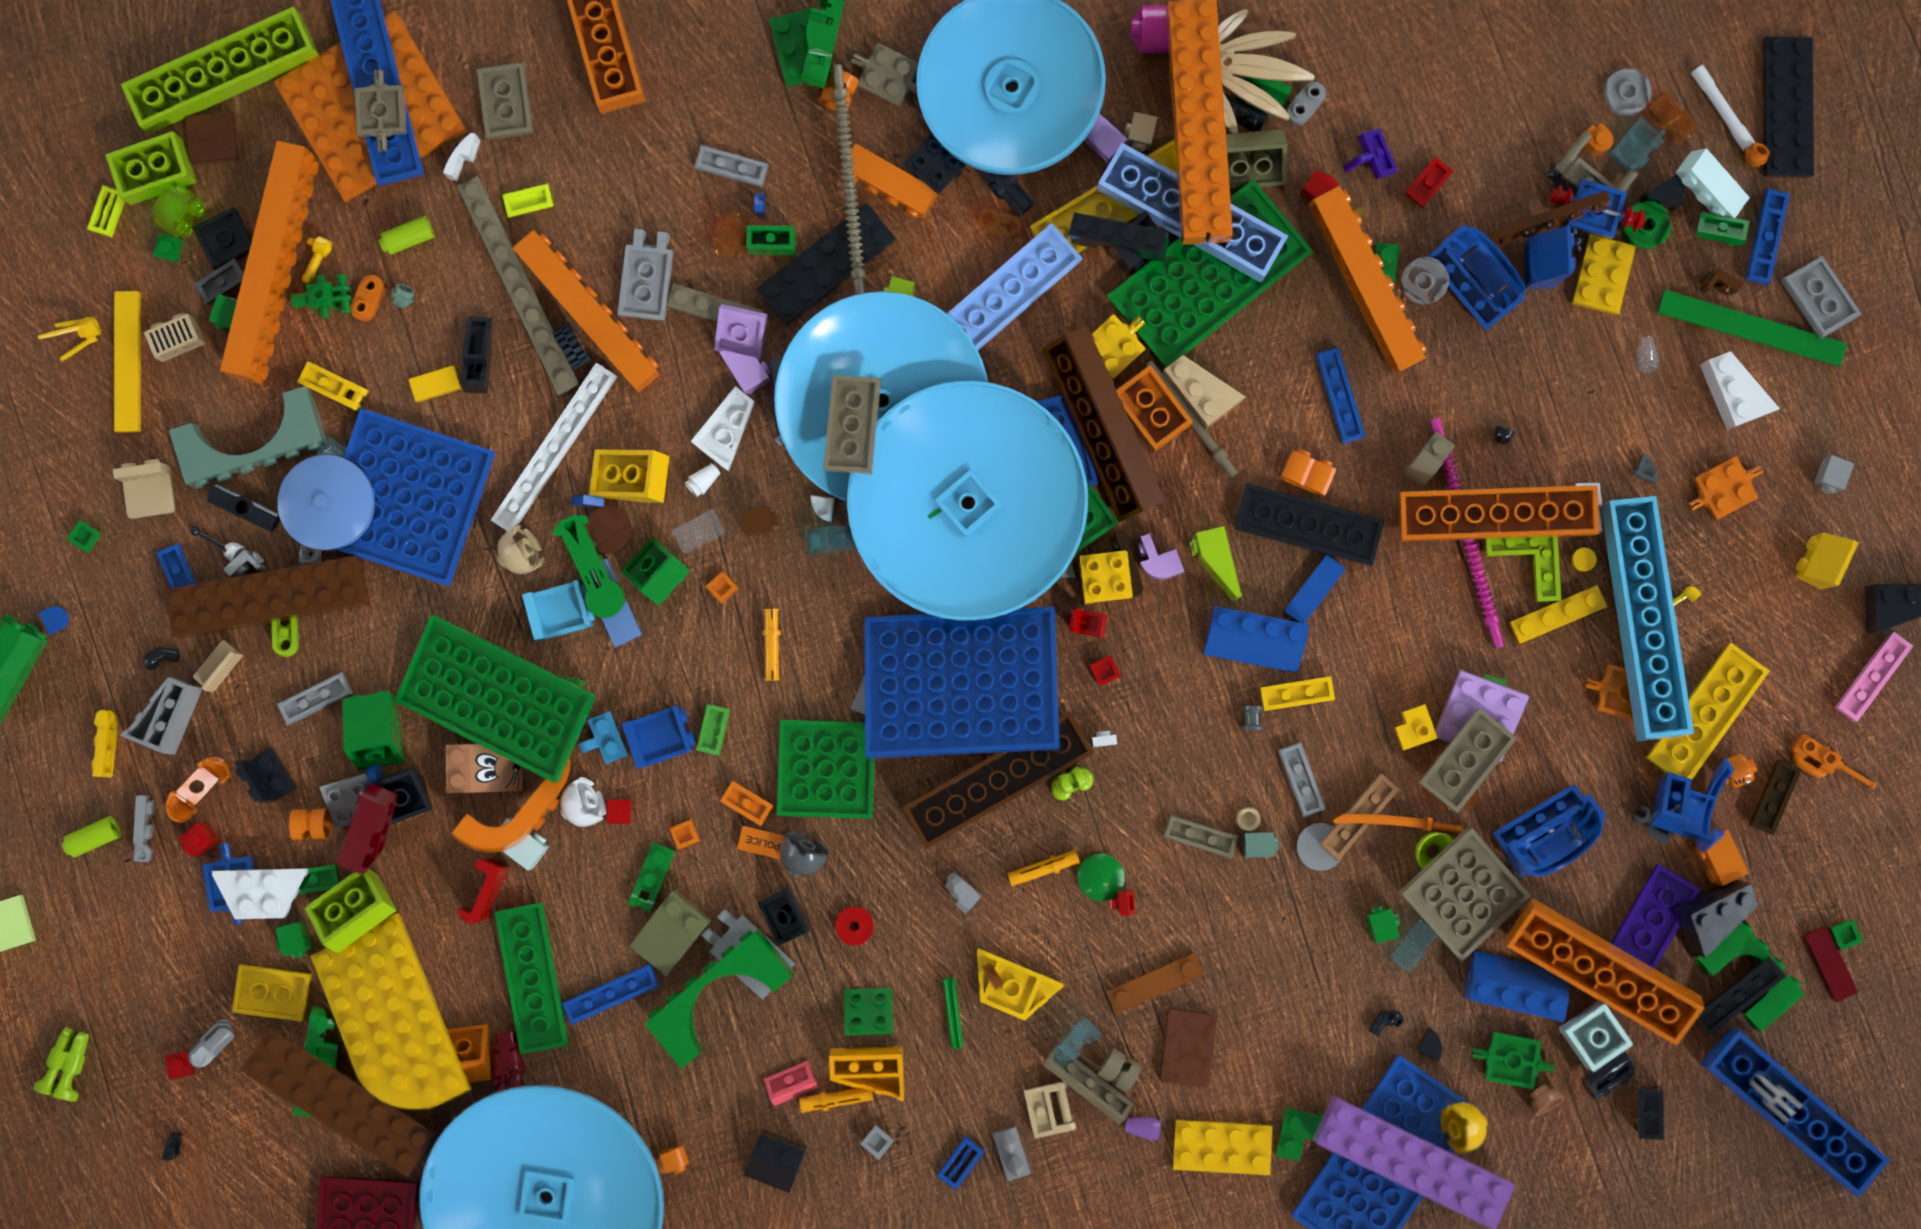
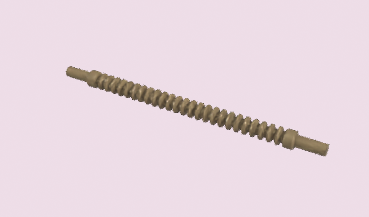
M836 64L833 65L835 85L833 98L836 99L834 105H837L834 111L838 113L835 116L838 119L836 125L839 126L836 131L840 133L837 138L840 139L838 145L841 146L839 152L842 153L839 159L842 160L840 166H843L841 173L844 174L841 179L844 180L842 186L845 187L843 193L846 194L843 199L846 200L844 206L847 207L845 213L848 214L845 220L848 221L846 227H849L847 234H850L847 240L850 241L848 247L851 248L849 254L852 255L849 259L852 261L850 267L853 268L851 279H854L855 295L865 293L863 279L866 275L865 270H862L864 264L861 263L864 257L861 256L863 250H860L862 243L859 242L862 237L859 236L861 230L858 229L860 223L857 222L860 217L857 216L859 209H856L858 203L855 202V199L858 198L855 195L857 189H854L856 182H853L856 176L852 174L855 171L852 168L854 162L851 161L854 156L851 155L853 148H850L852 141H849V138L852 135L848 133L851 131V128L848 127L850 121H847L850 115L846 113L849 108L846 107L848 101L845 100L848 94L847 89L844 88L842 65Z

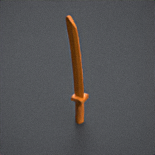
M1342 814L1332 820L1333 823L1395 825L1422 828V831L1435 830L1458 835L1463 832L1462 825L1434 821L1430 817L1421 819L1376 814Z

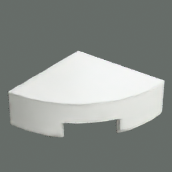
M811 495V504L815 513L821 519L831 522L835 499Z

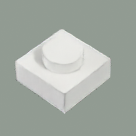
M1110 731L1096 732V737L1091 738L1092 747L1117 744L1116 735H1110Z

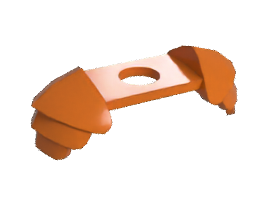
M210 757L200 761L195 771L175 792H170L165 808L171 820L179 823L190 820L192 815L198 812L195 805L217 781L221 784L226 782V779L230 776V771L223 758ZM194 780H200L204 783V787L199 792H193L189 788L190 783Z

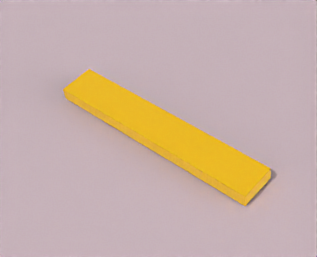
M139 291L114 292V432L116 433L141 432V293Z

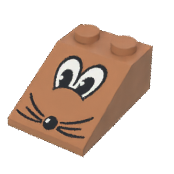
M479 744L446 745V793L524 791V767Z

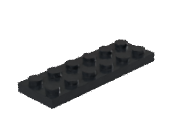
M1766 36L1763 39L1764 146L1769 150L1768 160L1764 164V177L1811 178L1814 176L1813 37Z
M867 202L859 208L857 216L860 217L857 220L860 223L858 229L861 230L859 236L862 237L859 240L862 243L860 250H863L861 256L864 257L861 263L864 265L896 241L895 236ZM843 220L756 288L757 292L785 327L851 276L853 268L850 267L852 261L849 260L852 255L849 254L851 248L848 247L850 241L847 238L850 237V234H847L849 227H846V224H848L847 220Z
M1246 483L1234 530L1372 567L1385 520Z

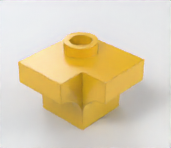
M1426 704L1401 712L1403 724L1394 727L1402 750L1438 739Z

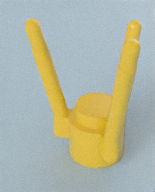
M86 317L79 320L55 323L54 326L56 328H68L38 335V339L50 338L77 331L80 338L85 337V341L60 357V360L64 361L88 344L98 341L96 336L101 335V329L95 317Z

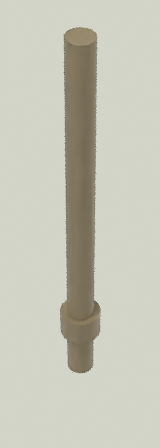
M1152 360L1148 362L1145 367L1147 368L1150 365L1153 367L1193 420L1191 427L1213 454L1212 458L1216 464H1220L1230 478L1235 476L1238 471L1228 460V454L1225 450L1218 447Z

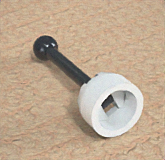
M192 527L190 530L193 536L198 535L224 549V556L229 561H233L245 550V547L238 543L231 542L225 545L204 534L198 527Z

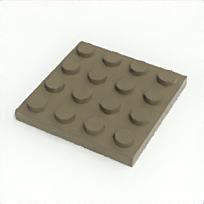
M1469 826L1399 891L1402 897L1461 962L1531 897L1474 829Z

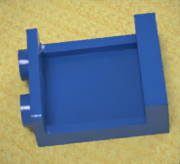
M674 705L671 708L634 721L630 720L622 723L637 769H642L694 751L693 745L696 744L692 731H687L685 722H688V717L684 708L680 709L679 705Z

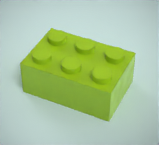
M173 131L105 154L119 197L129 205L197 182L183 139Z
M370 869L364 875L353 872L305 907L322 944L336 953L342 951L397 911L379 875Z

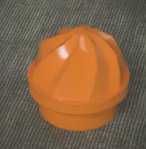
M1756 142L1746 148L1744 160L1750 167H1759L1767 162L1769 150L1763 144Z

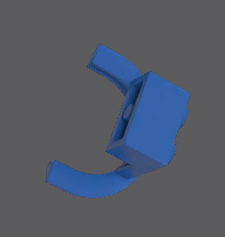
M1725 758L1715 770L1705 794L1690 790L1691 779L1668 772L1657 785L1651 825L1695 839L1697 848L1703 852L1715 845L1724 836L1725 831L1717 834V829L1715 828L1710 833V822L1717 797L1724 783L1733 774L1734 769L1728 758Z

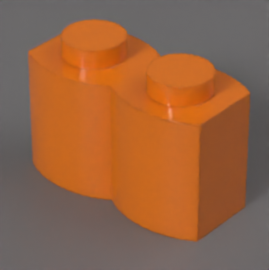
M1302 449L1291 451L1279 478L1312 494L1324 497L1336 472V469L1332 467L1333 464L1321 458L1319 461L1310 458L1311 454Z

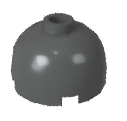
M788 832L780 846V860L788 869V873L795 877H801V875L808 876L818 872L827 860L829 854L827 847L816 839L814 844L805 840L807 835Z

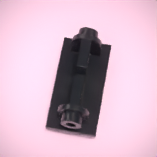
M1225 94L1233 110L1236 123L1254 132L1260 131L1268 114L1249 104L1248 108H1245L1243 106L1246 101L1233 94Z

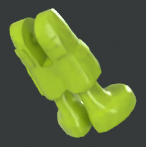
M1081 766L1069 767V773L1067 774L1064 772L1058 773L1051 782L1052 795L1058 800H1067L1071 793L1078 789L1082 791L1090 789L1093 785L1092 773Z
M67 1027L62 1030L55 1047L51 1049L45 1063L49 1069L41 1080H37L34 1083V1091L45 1095H53L52 1097L66 1101H77L79 1093L72 1088V1080L74 1075L81 1073L83 1063L85 1062L84 1054L89 1034L79 1032L73 1041L75 1030ZM61 1069L63 1071V1074L58 1085L56 1086V1077L58 1075L59 1070Z

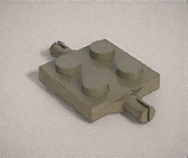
M877 43L872 55L868 59L856 53L854 54L851 63L863 68V74L858 83L859 88L898 107L901 106L904 97L910 91L917 94V84L914 82L918 62Z
M374 70L373 85L355 88L357 135L359 137H376L377 151L386 152L388 151L387 137L407 134L405 89L403 85L390 86L384 84V71Z

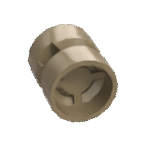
M1112 1048L1101 1064L1097 1075L1108 1082L1114 1080L1115 1086L1127 1093L1138 1078L1143 1066L1132 1059L1126 1060L1123 1053Z

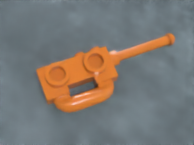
M1800 734L1790 750L1794 753V764L1813 777L1822 778L1826 774L1832 775L1835 769H1841L1869 786L1870 789L1876 788L1874 781H1870L1844 765V762L1841 761L1842 757L1837 751H1831L1829 746H1823L1806 734ZM1808 756L1819 764L1815 767L1805 761L1804 758Z

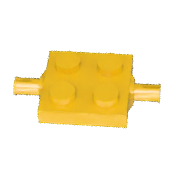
M1113 313L1092 333L1095 344L1104 359V364L1112 379L1146 349L1135 334L1145 324L1139 316L1128 326L1121 322Z

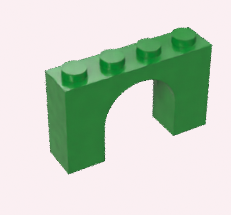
M1745 920L1706 958L1695 953L1690 955L1701 970L1710 976H1714L1731 960L1741 955H1750L1758 963L1770 956L1783 971L1786 968L1781 960L1771 956L1768 952L1770 949L1762 939H1757L1752 934L1754 930ZM1785 972L1786 978L1739 1013L1753 1030L1764 1031L1805 995L1800 989L1802 985L1794 976H1789Z

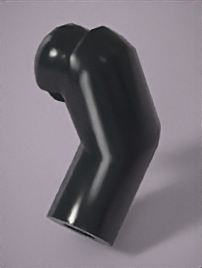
M157 647L144 656V666L149 670H154L158 666V662L163 659L178 662L180 651Z
M1396 1010L1380 1012L1368 1031L1379 1037L1385 1026H1401L1404 1022V1017Z

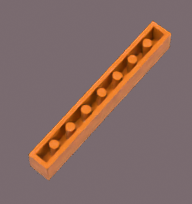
M534 230L531 231L512 249L638 393L660 375L656 370L659 365L650 355L646 358L640 352L644 348L635 338L630 340L625 335L628 330L619 320L615 323L610 316L613 314L604 303L601 305L595 300L597 294L590 286L583 287L579 282L582 277L574 268L569 270L564 265L567 260L558 250L554 253L548 247L552 244L543 233L538 235Z

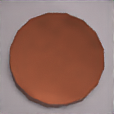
M605 506L596 509L588 516L589 522L587 527L589 535L596 542L597 546H595V549L597 551L610 554L619 552L627 546L631 539L632 527L630 519L623 511L616 507Z

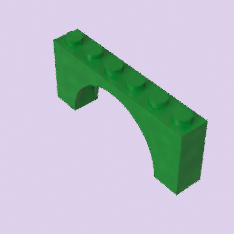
M759 929L754 933L751 930L747 931L739 938L742 942L736 948L732 945L721 953L723 959L717 964L714 960L702 969L705 974L699 979L696 976L692 977L684 984L687 989L681 994L678 991L674 992L666 999L668 1004L663 1009L658 1006L647 1015L650 1019L645 1023V1026L681 1069L704 1050L694 1030L693 1012L696 1000L707 984L727 975H744L759 980L769 987L772 992H775L795 974Z

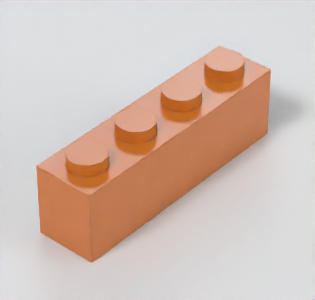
M855 143L851 155L854 156L851 159L854 162L852 168L855 169L852 174L856 176L853 182L864 185V189L874 196L876 194L885 198L884 201L889 205L902 207L908 216L914 219L919 217L923 220L935 201L937 193L924 182Z

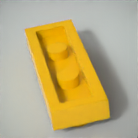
M1331 676L1259 688L1263 711L1335 700Z

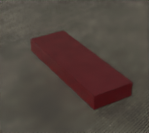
M1822 926L1803 935L1833 1001L1839 1002L1859 993L1828 927Z

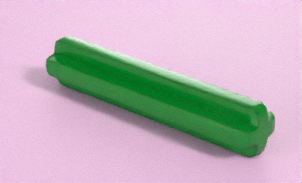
M947 977L943 979V990L951 1049L963 1048V1037L956 980L954 977Z

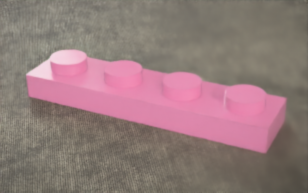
M1890 632L1835 708L1853 722H1858L1912 649L1913 645L1897 633Z

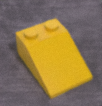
M595 450L589 495L616 500L664 503L669 456L654 450Z

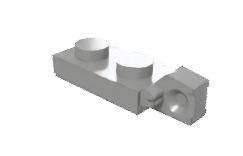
M152 795L136 796L133 844H135L134 861L149 862L152 858L153 849L149 846V839L153 836V825L150 824V815H153L155 809L154 800H151Z

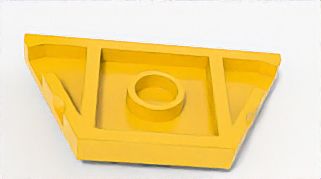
M980 948L977 949L980 1002L1025 1021L1064 986V983ZM988 963H992L1003 982V986L996 990L983 969V966Z

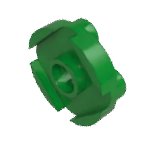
M1645 201L1632 206L1633 212L1636 213L1643 209V215H1646L1645 221H1650L1649 225L1652 227V230H1644L1642 227L1633 232L1632 226L1628 225L1625 229H1622V236L1631 245L1639 249L1652 250L1662 244L1668 238L1672 228L1667 210L1659 203L1653 201Z

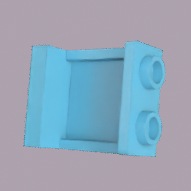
M576 579L571 583L536 593L522 594L535 641L540 642L593 627L592 621L595 620V615L589 611L586 605L585 596L587 589L585 584Z

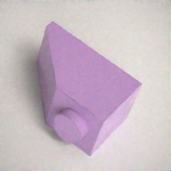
M726 350L720 352L747 396L770 382L768 375L771 372L764 361L759 363L756 357Z

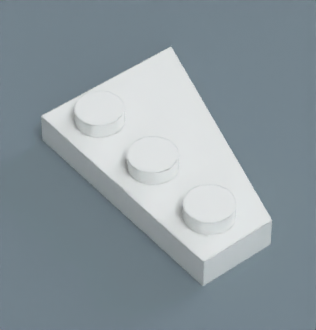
M735 386L691 442L729 472L755 402Z

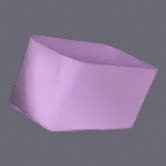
M1099 114L1094 127L1084 139V142L1109 164L1121 143H1124L1127 138Z

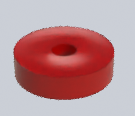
M848 907L836 919V933L848 945L863 944L873 933V918L862 907ZM851 922H858L859 929L852 930L850 927Z

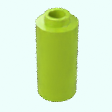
M424 215L382 232V238L379 239V243L384 252L388 251L390 255L430 240L435 235L428 218Z
M108 816L64 836V842H62L63 850L67 855L76 858L120 838V828L112 816Z

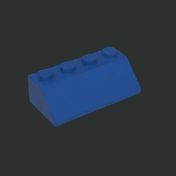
M1214 606L1211 611L1203 655L1297 673L1306 646L1309 624Z
M1474 950L1463 997L1480 1003L1564 1022L1569 1002V983L1539 965Z

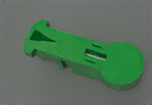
M820 0L819 7L825 10L811 8L803 39L805 61L800 78L801 81L809 86L820 89L825 87L845 0Z
M572 515L565 520H561L553 529L555 537L562 535L587 589L585 601L589 611L597 617H612L624 607L626 595H624L620 587L621 585L612 579L602 554H598L595 549L597 544L589 535L587 515Z
M314 1006L310 1013L304 1050L336 1070L340 1042L326 1040L327 1035L322 1034L326 1033L328 1029H334L336 1021L333 1017H329L326 1009ZM294 1105L293 1116L314 1118Z

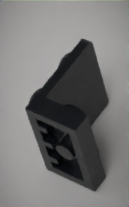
M273 747L268 748L251 760H237L234 762L237 767L235 771L242 781H246L250 788L248 793L255 802L274 803L298 788Z

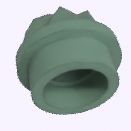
M399 283L396 285V288L391 290V300L396 307H408L414 301L413 295L415 291L411 287Z

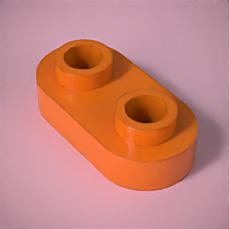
M365 276L361 280L350 306L352 315L360 321L371 320L375 316L382 300L385 284L378 276ZM370 283L375 284V287L372 290H368V285ZM365 304V310L359 312V306Z

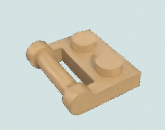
M1064 1081L1024 1089L1034 1139L1077 1128L1075 1121L1072 1120L1066 1088L1068 1087ZM1055 1091L1063 1123L1058 1125L1055 1122L1049 1093Z

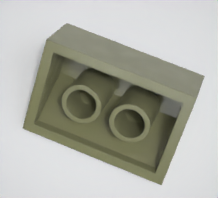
M1283 129L1226 134L1230 190L1242 189L1253 179L1260 187L1286 185L1288 143Z

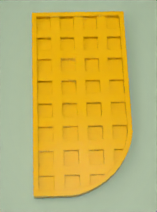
M396 913L386 918L339 953L327 947L311 955L356 1075L362 1085L372 1095L393 1106L407 1109H426L438 1106L471 1089L400 914Z

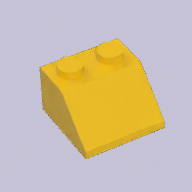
M1824 532L1812 536L1807 542L1806 549L1808 551L1805 557H1802L1796 566L1798 572L1795 577L1821 590L1839 586L1859 542Z

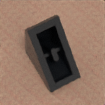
M1675 175L1647 191L1639 199L1641 202L1653 201L1659 203L1664 208L1674 211L1681 205L1685 185L1682 183V179Z

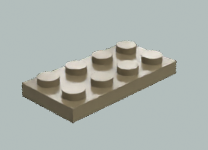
M832 375L824 471L872 475L881 388L880 378Z
M1477 708L1418 783L1454 813H1458L1517 740V737L1481 708Z

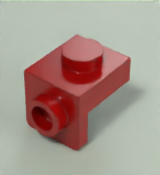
M1073 608L1072 613L1068 617L1069 631L1079 635L1104 638L1108 615Z

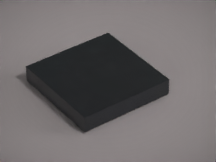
M235 207L192 228L213 270H217L232 259L238 260L249 254L252 238Z

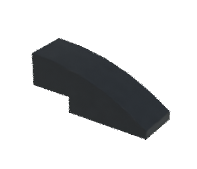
M468 316L462 353L463 369L460 382L463 392L484 394L488 392L492 351V318Z

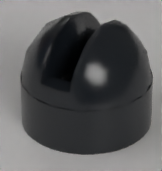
M1497 425L1494 438L1497 443L1501 442L1502 445L1511 442L1515 432Z

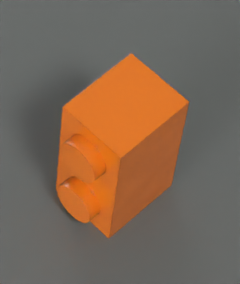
M1719 829L1717 834L1721 831L1725 832L1724 836L1715 845L1704 852L1700 851L1697 847L1695 851L1700 860H1704L1708 868L1706 874L1709 880L1715 883V885L1724 886L1749 874L1728 829Z

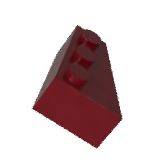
M372 783L365 791H360L356 799V804L358 805L353 814L337 865L361 875L366 873L384 850L398 796L397 793Z

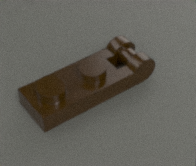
M1122 530L1114 533V539L1111 540L1114 552L1127 551L1132 597H1138L1143 592V585L1125 532Z

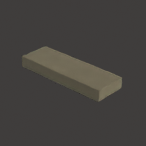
M1170 814L1163 834V838L1230 859L1233 857L1239 837Z

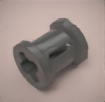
M1242 706L1244 711V726H1242V730L1263 731L1261 726L1263 706Z

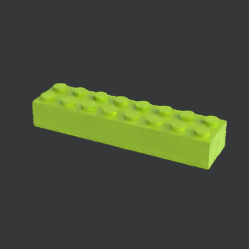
M293 6L124 82L121 86L139 126L148 134H151L184 119L185 116H191L291 71L319 56V53L302 15Z

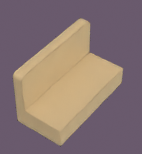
M222 640L194 674L193 678L203 685L201 688L204 691L214 692L243 657V654L226 640Z

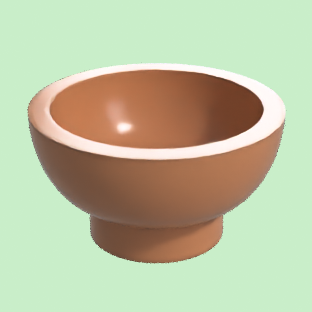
M1543 1085L1530 1095L1533 1099L1532 1111L1536 1117L1556 1107L1565 1097L1558 1090L1549 1089L1547 1085Z

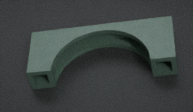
M303 386L282 393L284 398L282 424L269 443L252 453L228 455L217 451L207 442L200 427L193 423L169 430L185 484L195 487V489L208 486L210 481L216 479L217 481H225L232 478V474L238 472L240 474L250 473L254 471V467L263 465V467L276 464L278 459L284 457L285 459H292L300 455L299 452L306 450L313 452L322 449V445L327 444L328 440L312 390Z

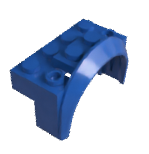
M1462 225L1445 239L1442 245L1427 256L1439 260L1446 267L1449 274V287L1486 331L1525 300L1526 287L1515 267L1497 245L1475 227ZM1477 246L1473 251H1471L1467 256L1463 258V255L1466 252H1468L1472 247ZM1464 264H1465L1466 267L1473 273V275L1478 279V281L1483 285V287L1486 289V291L1481 287V285L1476 281V279H1475V278L1470 274V272L1465 268ZM1508 283V286L1506 288H1504L1497 295H1494L1497 291H1499L1503 286H1505Z
M1573 784L1493 832L1492 839L1519 877L1524 875L1544 876L1564 868L1583 855L1601 835L1606 815L1591 794L1584 797L1577 786ZM1569 823L1573 824V826L1579 832V834L1581 835L1580 838L1577 836V834L1572 829ZM1559 824H1562V825L1559 826L1557 829H1555L1553 832H1551V833L1547 834L1546 836L1540 838L1539 840H1537V841L1531 843L1533 840H1535L1536 838L1540 837V836L1543 835L1544 833L1548 832L1549 830L1553 829L1554 827L1558 826Z

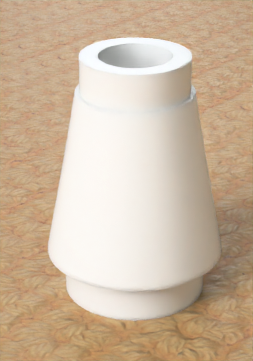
M711 463L687 477L688 480L685 482V485L694 496L704 495L717 476L720 475V472Z

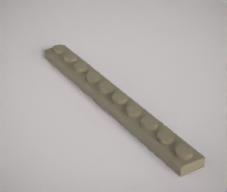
M477 176L458 185L457 188L558 396L580 387L569 361L553 335L554 330L516 252L512 249L513 245L481 179Z

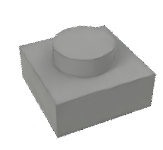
M876 1124L860 1145L879 1160L895 1139Z

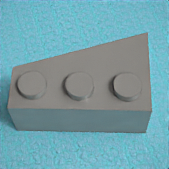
M168 677L151 697L148 706L142 713L139 712L134 723L128 730H124L120 736L160 753L175 755L202 688L184 680Z

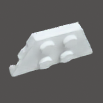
M308 868L212 871V876L234 919L285 918L291 908L293 899L296 898L300 890L299 887L304 877L308 874Z

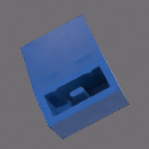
M1564 226L1532 236L1524 242L1526 289H1554L1575 270V257H1572L1571 247L1574 246V233H1571L1570 226Z

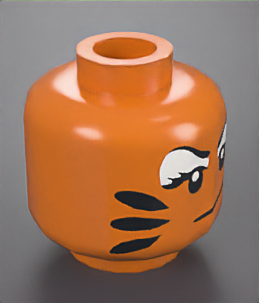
M1742 753L1728 757L1734 770L1733 774L1724 783L1725 785L1729 784L1732 788H1738L1754 781V773L1757 772V767L1752 758L1748 759Z

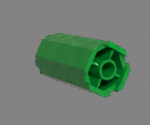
M4 613L3 617H0V725L48 642L46 639L47 635L39 631L37 626L28 622L23 625L17 622V618Z

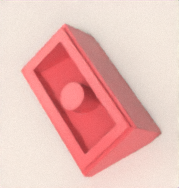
M809 1061L764 1078L770 1101L774 1106L819 1088Z

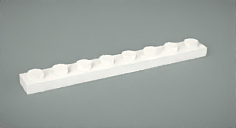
M598 363L594 365L491 521L506 531L519 525L616 380L617 376Z

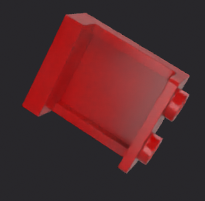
M489 857L478 859L475 868L488 873L474 907L466 906L457 909L456 914L461 916L460 920L472 925L475 922L479 923L488 920L510 866Z

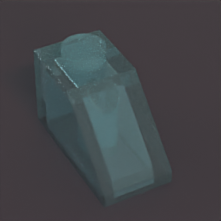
M823 526L805 531L808 555L858 550L850 526Z

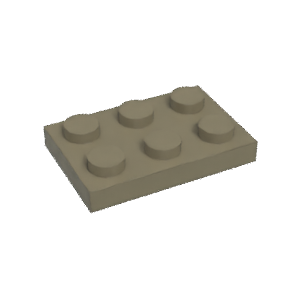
M524 63L477 69L486 139L492 140L534 134Z

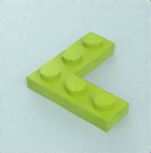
M1558 537L1484 539L1485 557L1533 555L1535 602L1561 601Z

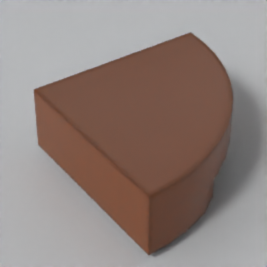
M992 963L983 966L994 989L996 990L1003 986V982Z

